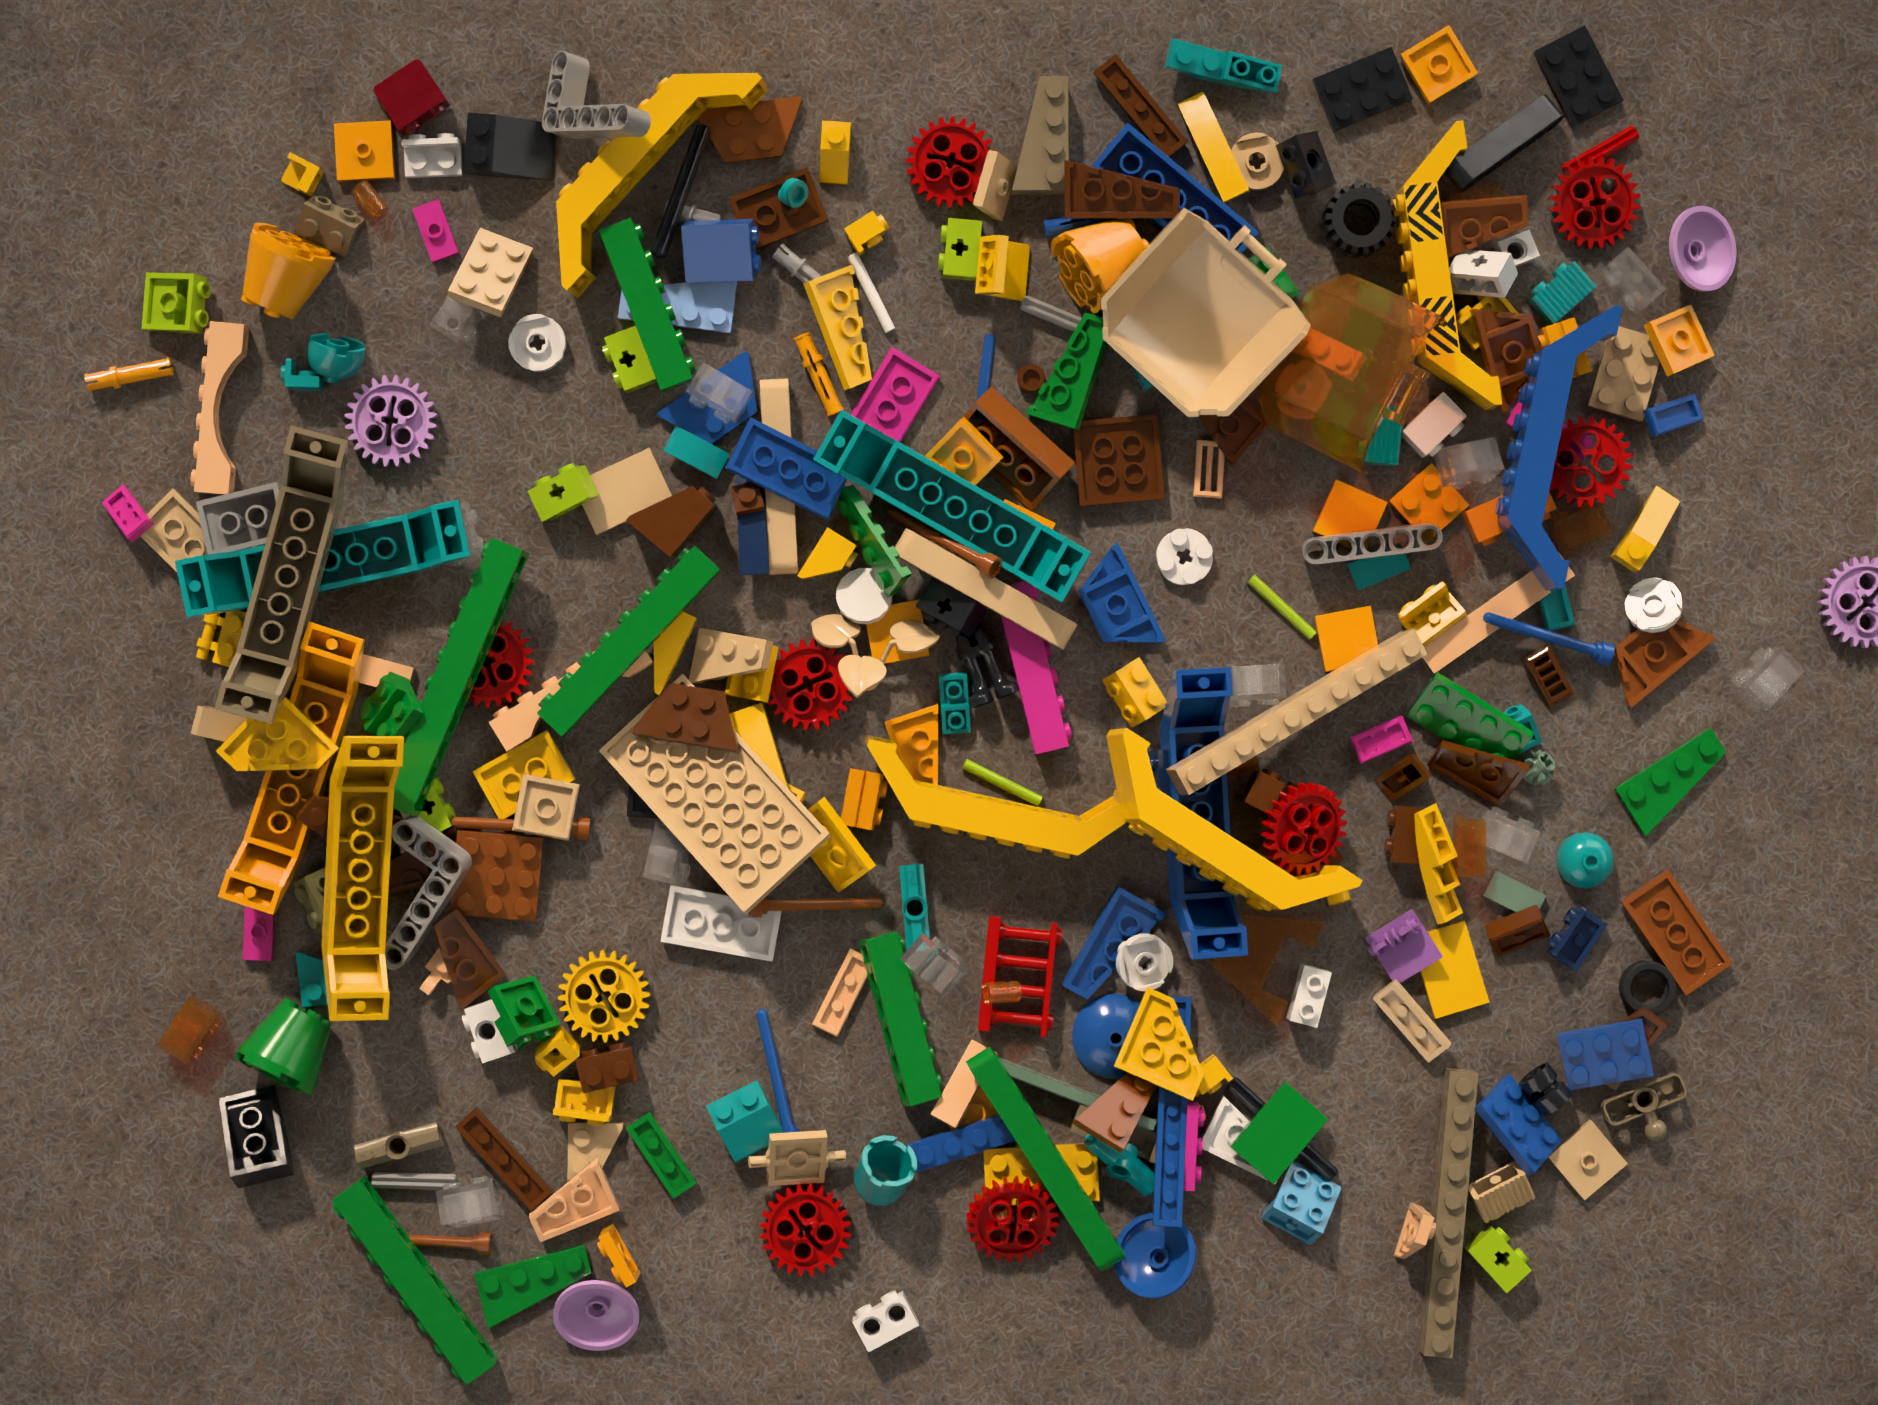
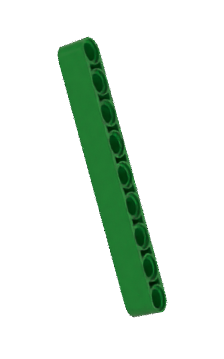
M987 1047L967 1060L966 1063L1099 1270L1104 1272L1126 1258L1118 1241L992 1047Z

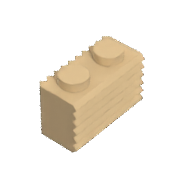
M1516 1160L1468 1185V1193L1484 1223L1498 1219L1505 1212L1509 1213L1515 1207L1523 1206L1530 1199L1534 1200L1535 1198L1527 1176Z

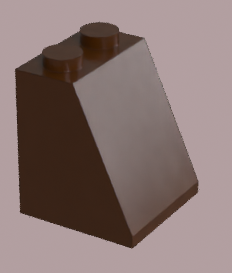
M691 486L630 515L626 521L674 560L718 508L713 504L716 501L715 497L702 486L699 490Z

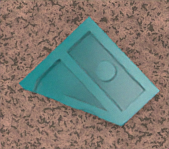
M297 952L296 961L302 1007L328 1004L323 960L303 952Z

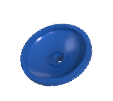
M1106 994L1091 1000L1081 1009L1073 1025L1072 1043L1078 1059L1089 1071L1108 1079H1121L1127 1073L1113 1066L1139 1008V1001L1123 994ZM1113 1033L1121 1035V1040L1118 1043L1111 1042L1110 1037Z
M1147 1213L1132 1220L1120 1233L1117 1241L1123 1249L1126 1258L1114 1266L1120 1281L1131 1292L1141 1297L1159 1299L1174 1294L1187 1283L1195 1268L1197 1251L1193 1235L1183 1222L1182 1227L1152 1226L1153 1213ZM1164 1254L1165 1260L1159 1264L1158 1257Z

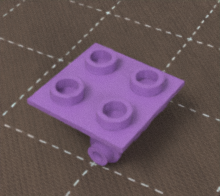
M1413 909L1365 937L1369 944L1367 949L1371 956L1376 955L1391 980L1396 979L1399 983L1443 957Z

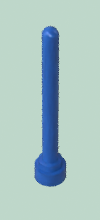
M1491 612L1483 615L1485 623L1588 654L1595 660V663L1608 666L1614 655V645L1604 641L1591 644Z
M759 1009L756 1012V1017L781 1125L785 1133L800 1132V1128L797 1129L796 1123H792L768 1014L765 1009Z

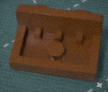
M623 1041L609 1045L610 1050L598 1052V1048L582 1051V1057H578L575 1061L583 1094L639 1081L633 1045L626 1046V1042Z

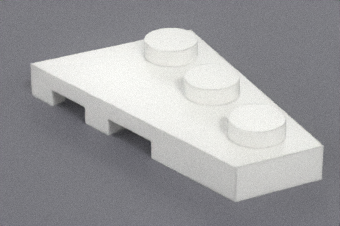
M1222 1095L1202 1136V1149L1267 1180L1229 1147L1250 1121Z

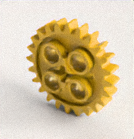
M602 949L600 956L597 958L594 952L591 951L589 952V961L580 956L578 959L581 966L578 967L572 963L569 967L573 974H563L568 983L559 985V988L564 990L565 994L557 998L558 1000L565 1001L566 1004L559 1010L569 1012V1015L564 1019L565 1022L574 1020L575 1023L571 1029L572 1031L579 1027L583 1029L581 1033L582 1038L590 1032L592 1033L593 1042L596 1041L599 1035H602L603 1041L606 1043L610 1034L617 1041L620 1038V1031L626 1036L630 1035L629 1025L636 1029L639 1027L638 1022L635 1020L636 1017L640 1019L646 1017L640 1010L641 1008L650 1007V1004L643 1001V998L651 995V992L643 991V987L649 984V981H640L639 977L643 975L644 970L638 972L633 970L637 964L636 961L630 965L626 964L628 955L625 954L619 960L617 959V951L614 950L610 957H607L605 949ZM604 969H612L615 972L616 981L614 983L607 984L602 980L601 975ZM590 974L595 975L602 991L606 992L609 990L611 993L608 1000L618 1012V1018L614 1017L605 1000H598L597 997L600 995V991L590 979ZM580 984H587L591 987L592 995L590 998L583 999L578 995L577 989ZM626 993L631 997L630 1007L622 1008L617 1004L618 994ZM596 1008L604 1009L607 1013L606 1022H596L592 1016L593 1010Z

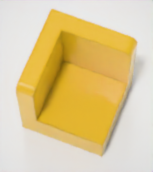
M289 152L287 158L290 160V163L281 181L312 197L324 171L320 167Z

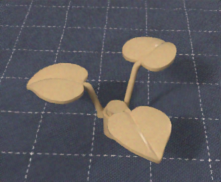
M838 614L825 615L813 620L811 623L813 637L821 645L828 648H840L845 646L847 642L851 645L853 655L845 656L839 661L838 672L845 686L856 698L865 691L875 689L886 676L884 663L893 646L896 645L897 649L902 653L913 654L930 648L940 639L938 632L921 622L914 620L900 621L891 627L890 636L893 640L889 641L879 661L870 656L859 657L856 642L852 638L860 634V627L846 616Z

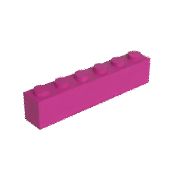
M1027 581L1009 585L1039 602L1035 586H1029ZM1001 616L1034 753L1040 754L1068 747V740H1072L1069 723L1063 724L1061 713L1066 712L1062 695H1056L1054 685H1058L1059 681L1056 669H1050L1047 658L1052 657L1049 642L1043 641L1039 636Z

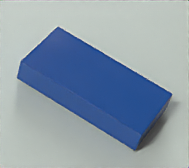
M1695 393L1643 411L1651 437L1704 420Z

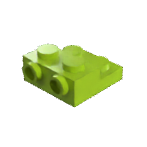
M146 272L141 329L147 331L203 334V327L207 326L209 320L208 313L204 310L205 299L209 298L211 293L207 277L190 273Z

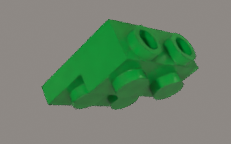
M389 672L380 679L376 691L372 696L365 699L359 713L367 732L373 733L376 736H403L404 738L423 714L409 679L393 672Z
M535 975L493 986L488 991L500 1015L495 1024L507 1047L515 1045L517 1049H521L529 1045L532 1039H536L537 1043L544 1042L553 1036L552 1031L560 1025Z

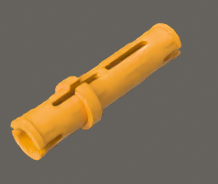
M810 332L793 338L804 361L802 366L807 368L826 410L827 417L844 410L822 362L824 357L822 354L819 355Z
M167 357L166 359L122 368L112 366L107 371L85 374V382L98 381L86 385L89 392L112 386L114 389L121 388L123 384L174 375L173 367L161 369V367L172 364L171 358Z

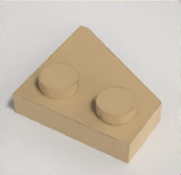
M569 1122L567 1180L574 1178L597 1158L603 1168L624 1127V1123L604 1122V1126L589 1125L587 1122Z

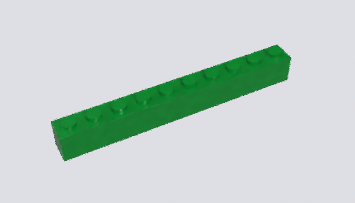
M491 538L490 542L484 545L481 552L482 562L479 569L476 568L471 575V588L468 595H464L460 601V614L457 621H453L447 633L449 640L446 647H443L438 653L436 659L438 666L435 673L431 674L427 679L425 685L427 692L423 701H419L423 714L404 738L403 767H400L394 786V809L410 816H419L530 553L495 538Z

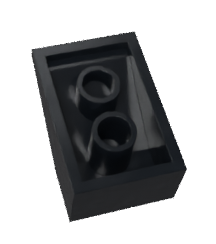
M468 113L464 171L468 175L553 181L556 134L545 131L540 121L495 114Z
M272 1085L219 1098L229 1173L237 1188L294 1175L290 1146L276 1086Z

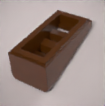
M1544 645L1521 659L1549 708L1575 694L1549 645ZM1546 657L1547 662L1536 668L1534 663ZM1551 666L1553 671L1541 678L1539 673ZM1555 676L1558 677L1559 680L1548 687L1545 686L1544 683ZM1562 685L1565 690L1551 697L1549 692Z

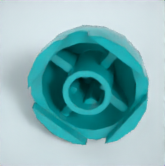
M328 333L310 335L308 345L309 364L316 373L323 376L324 381L339 383L340 379H348L356 375L361 369L366 351L365 345L362 342L340 336L342 340L329 339Z
M1588 832L1575 833L1566 838L1557 851V870L1562 879L1571 886L1583 889L1594 888L1605 882L1612 873L1614 866L1613 851L1608 843L1596 834Z

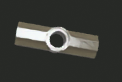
M437 1121L355 1144V1157L360 1169L444 1146L441 1127ZM400 1138L405 1142L406 1149L404 1152H398L393 1148V1139Z

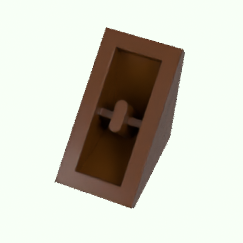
M1408 753L1374 781L1389 800L1393 802L1428 780L1432 775L1414 753Z

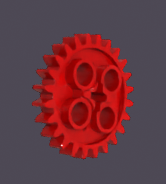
M951 116L950 122L945 124L942 117H939L938 126L929 121V131L921 127L919 128L921 139L917 137L911 138L916 148L907 147V152L913 155V157L905 159V164L911 165L913 168L908 169L906 175L915 176L910 185L920 186L917 191L918 196L925 192L927 193L926 203H929L933 198L937 199V208L941 206L943 201L947 202L948 210H951L953 202H957L959 208L962 209L963 200L965 199L971 205L973 204V195L976 194L989 151L987 148L992 144L991 139L982 140L985 130H981L978 133L975 132V122L969 128L966 127V118L964 117L959 124H955L954 116ZM938 139H945L950 146L946 151L941 152L934 148V142ZM971 147L976 151L977 155L971 160H966L961 156L962 149ZM932 154L946 161L950 157H955V163L963 166H972L976 170L971 172L958 165H953L952 169H949L945 161L929 159L927 155ZM930 166H937L941 170V175L938 178L931 179L926 175V169ZM957 174H963L968 178L969 182L963 187H958L953 183L952 179Z
M1589 156L1585 159V165L1581 160H1575L1576 169L1571 166H1565L1567 176L1558 174L1556 177L1561 182L1560 185H1551V188L1557 192L1556 195L1548 196L1549 200L1555 202V206L1548 208V211L1556 212L1557 214L1551 219V222H1560L1561 225L1556 230L1557 233L1567 231L1565 240L1570 241L1575 237V246H1580L1584 240L1585 248L1587 249L1592 248L1594 241L1597 248H1603L1604 240L1608 245H1614L1613 236L1618 239H1624L1622 229L1631 231L1632 227L1628 223L1629 220H1638V217L1632 214L1633 210L1641 209L1640 205L1634 203V199L1641 197V194L1633 193L1632 190L1639 184L1629 183L1628 180L1632 177V172L1622 174L1625 165L1619 164L1614 168L1615 159H1609L1604 164V157L1598 156L1594 164L1592 156ZM1591 177L1594 179L1593 188L1589 181ZM1606 178L1612 183V189L1608 194H1605L1601 189L1602 181ZM1577 183H1581L1584 187V194L1579 199L1573 193V188ZM1594 198L1599 199V204L1595 205V207L1590 206V201L1594 200ZM1610 206L1613 207L1616 213L1615 219L1612 222H1608L1605 219V211ZM1581 211H1584L1588 216L1587 224L1583 227L1577 223V216ZM1596 217H1597V220L1599 221V227H1598V228L1595 227Z
M1579 416L1578 424L1576 425L1568 419V428L1564 429L1562 427L1551 479L1553 483L1550 485L1549 491L1553 492L1558 489L1559 492L1556 498L1561 500L1567 496V505L1569 506L1574 500H1577L1580 509L1584 506L1585 501H1588L1590 507L1594 508L1595 500L1598 499L1604 506L1606 505L1605 496L1609 495L1615 500L1616 496L1613 491L1615 489L1625 490L1620 483L1621 480H1631L1625 474V471L1634 469L1633 465L1626 463L1627 460L1634 458L1632 453H1625V450L1631 445L1629 442L1621 443L1620 441L1625 437V434L1621 432L1615 435L1614 433L1617 428L1615 424L1607 429L1606 419L1604 418L1599 424H1596L1594 416L1590 417L1588 423H1585L1582 416ZM1589 435L1595 436L1597 438L1596 446L1592 449H1584L1582 447V440ZM1571 442L1576 443L1586 458L1593 457L1591 464L1603 478L1601 483L1596 480L1586 466L1580 468L1582 461L1571 448ZM1564 453H1571L1574 456L1573 463L1568 467L1559 465V458ZM1604 458H1612L1615 462L1613 469L1607 472L1601 471L1599 469L1600 461ZM1582 475L1591 477V484L1586 489H1579L1576 486L1577 479Z
M502 619L494 637L495 639L501 636L505 640V649L497 653L493 650L491 644L488 651V656L495 658V663L491 664V668L496 678L497 686L494 687L492 685L489 668L482 666L480 672L486 677L485 684L479 688L473 687L467 703L472 698H475V706L479 707L482 701L485 700L486 707L491 708L492 702L495 700L496 704L502 707L504 697L509 702H513L511 693L515 692L518 695H522L523 693L519 686L521 684L530 685L524 678L525 675H534V672L527 669L528 665L536 663L535 660L528 659L527 655L534 652V649H525L524 645L530 639L519 638L523 631L520 628L514 632L511 631L513 627V622L511 621L504 627L502 626ZM504 664H509L513 668V675L508 680H503L499 675L500 667Z
M812 638L809 646H807L804 639H800L799 648L790 642V652L787 653L783 649L779 650L782 658L780 660L776 659V667L769 694L773 695V699L768 702V705L778 706L774 715L785 714L783 723H788L793 719V728H798L801 722H803V728L806 731H809L811 723H813L816 730H820L822 721L830 727L832 726L831 717L841 720V716L838 713L839 710L849 711L844 703L845 701H854V698L848 695L849 689L843 683L838 672L839 661L846 656L845 654L836 656L838 648L827 650V647L821 644L817 647V641ZM815 658H820L824 664L821 672L814 674L811 671L810 664ZM794 670L798 675V680L796 684L789 686L785 682V675L788 671ZM829 672L833 673L831 678L814 684L813 691L803 689L795 695L788 697V692L805 686L807 678L817 680ZM831 683L835 687V695L831 699H826L822 694V689L826 684ZM801 696H807L810 700V706L806 711L802 712L797 707V701Z
M1299 782L1297 788L1291 785L1288 786L1289 794L1279 792L1280 802L1271 801L1275 808L1273 811L1266 810L1265 812L1270 816V819L1262 822L1264 826L1268 827L1267 831L1261 833V836L1268 839L1262 846L1269 849L1267 857L1274 860L1273 864L1281 867L1284 871L1297 875L1303 872L1309 875L1311 868L1320 871V862L1329 865L1328 856H1337L1334 851L1335 846H1343L1338 839L1339 837L1346 836V833L1341 831V827L1346 825L1347 821L1340 819L1346 813V810L1339 808L1342 801L1336 799V794L1329 791L1328 788L1309 782L1308 785Z
M1005 1176L1003 1177V1184L999 1185L995 1180H992L993 1188L989 1189L983 1185V1195L974 1194L975 1203H969V1212L966 1213L967 1231L970 1232L971 1242H976L977 1250L985 1248L986 1257L994 1252L996 1261H999L1002 1256H1006L1007 1263H1010L1012 1256H1016L1018 1261L1022 1262V1255L1024 1254L1032 1259L1033 1250L1043 1253L1042 1244L1050 1246V1236L1054 1237L1057 1235L1055 1227L1059 1226L1058 1208L1055 1207L1053 1197L1049 1196V1191L1047 1189L1041 1191L1039 1182L1031 1186L1029 1178H1026L1023 1183H1019L1018 1176H1015L1013 1183H1009ZM1017 1199L1015 1204L1016 1215L1013 1220V1239L1009 1240V1224L1012 1221V1200ZM998 1205H1005L1002 1208H996ZM1027 1206L1033 1207L1031 1209H1023ZM994 1230H1002V1231L997 1232V1233L992 1232V1231H994ZM1023 1231H1029L1027 1234H1021Z
M812 1183L808 1185L807 1190H803L802 1185L798 1184L797 1191L795 1192L787 1186V1195L783 1196L777 1192L778 1203L769 1200L768 1205L772 1211H763L762 1213L768 1219V1221L760 1222L759 1225L767 1229L766 1232L760 1234V1239H768V1242L763 1245V1250L772 1249L769 1260L778 1257L777 1267L780 1268L787 1264L788 1274L792 1272L794 1267L798 1268L799 1276H802L804 1269H808L810 1276H813L814 1268L816 1267L822 1273H825L824 1264L828 1263L834 1267L833 1257L843 1258L839 1248L849 1247V1244L843 1240V1238L851 1237V1232L844 1230L845 1227L851 1225V1220H843V1217L848 1214V1209L839 1210L842 1199L833 1202L834 1192L831 1191L825 1196L823 1194L824 1186L822 1185L817 1192L813 1191ZM804 1203H812L816 1208V1212L812 1216H805L801 1213L800 1206ZM790 1209L795 1211L804 1226L809 1224L812 1226L810 1233L822 1245L821 1250L817 1249L807 1233L802 1235L799 1233L801 1226L790 1215ZM781 1221H790L794 1228L793 1231L789 1234L781 1233L778 1229V1224ZM822 1225H828L833 1229L834 1233L830 1238L825 1239L819 1236L818 1228ZM800 1243H806L810 1246L811 1253L807 1256H800L797 1254L795 1247Z

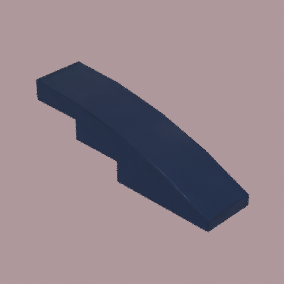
M735 475L736 485L749 483V481ZM761 487L765 511L737 517L741 576L769 574L765 489Z

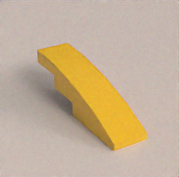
M1200 92L1178 103L1223 203L1249 192L1247 183L1204 92Z
M1432 804L1415 813L1414 817L1420 870L1427 897L1438 925L1457 917L1463 911L1453 889L1461 885L1451 862L1458 855L1437 804Z

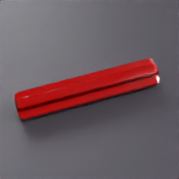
M1630 126L1563 164L1561 170L1567 176L1564 167L1571 166L1576 169L1575 160H1581L1585 165V159L1589 156H1592L1594 164L1598 156H1603L1606 159L1637 141L1639 134L1634 126Z

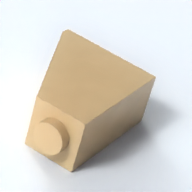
M198 706L191 734L225 742L248 717L217 710L210 706Z

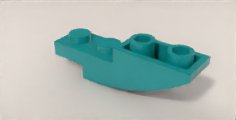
M1173 38L1169 42L1164 68L1188 74L1187 77L1247 90L1277 93L1283 65L1233 51L1222 52Z

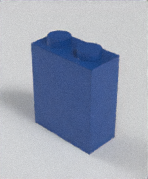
M754 219L686 221L681 226L686 283L753 281L757 277L758 272H761V256L756 255V244H759V228L754 227Z

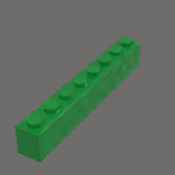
M696 546L692 549L686 547L676 558L679 563L672 570L666 568L656 580L659 584L652 591L646 589L636 600L639 605L632 612L628 609L617 620L620 625L612 633L608 630L597 641L600 645L593 654L588 651L578 661L577 664L581 667L573 675L568 672L558 683L561 688L554 695L548 693L540 701L538 706L541 709L537 714L561 737H565L721 572Z
M364 1175L337 1194L332 1200L335 1213L340 1219L343 1220L345 1218L351 1226L350 1232L354 1239L359 1243L362 1241L368 1250L367 1256L374 1265L381 1267L385 1273L383 1276L386 1283L391 1288H396L402 1296L400 1300L403 1306L409 1312L413 1311L416 1315L418 1326L426 1335L430 1334L435 1341L434 1347L441 1357L446 1356L451 1363V1370L458 1380H463L467 1385L493 1367L498 1357L418 1247L411 1241L407 1232L372 1187L366 1176Z

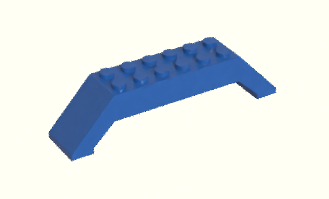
M1613 306L1532 355V359H1527L1524 375H1528L1526 386L1521 387L1518 402L1522 403L1520 414H1516L1514 418L1513 431H1516L1515 441L1510 442L1508 447L1507 459L1511 460L1509 469L1504 470L1501 486L1505 488L1503 498H1498L1495 514L1499 515L1498 524L1546 591L1554 592L1564 589L1570 562L1561 558L1542 527L1576 359L1580 353L1599 340L1605 342L1617 335L1623 306Z
M1231 667L1173 671L1160 725L1161 750H1168L1169 767L1225 735L1224 723L1230 697L1233 696ZM1227 773L1190 795H1179L1169 776L1170 797L1231 836ZM1168 849L1167 863L1170 902L1190 958L1206 959L1248 955L1247 926L1243 924L1234 895L1222 888L1224 885L1217 879L1211 881L1199 874L1201 869L1193 864L1188 866L1175 858L1177 854Z

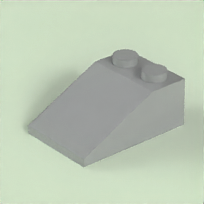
M274 482L197 501L196 505L207 554L238 551L265 545L281 483Z

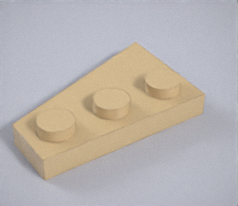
M699 628L689 681L692 684H700L703 681L720 680L732 675H744L768 670L773 641Z

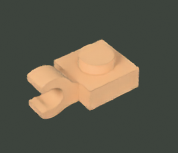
M438 948L425 966V968L431 971V974L419 988L427 995H431L441 979L447 984L450 983L440 948Z

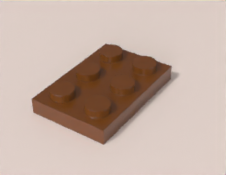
M808 167L728 198L736 219H754V227L759 228V244H756V250L829 222ZM790 178H797L808 186V197L805 203L798 208H791L778 199L780 188Z

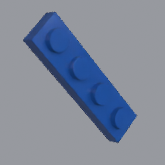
M998 1114L957 1127V1129L954 1128L908 1143L906 1146H910L917 1157V1170L915 1172L917 1173L1016 1140Z

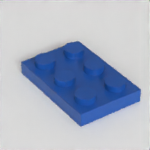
M1642 1018L1557 1033L1569 1090L1651 1077L1655 1074Z
M1510 1074L1502 1077L1474 1108L1527 1176L1536 1172L1562 1141Z

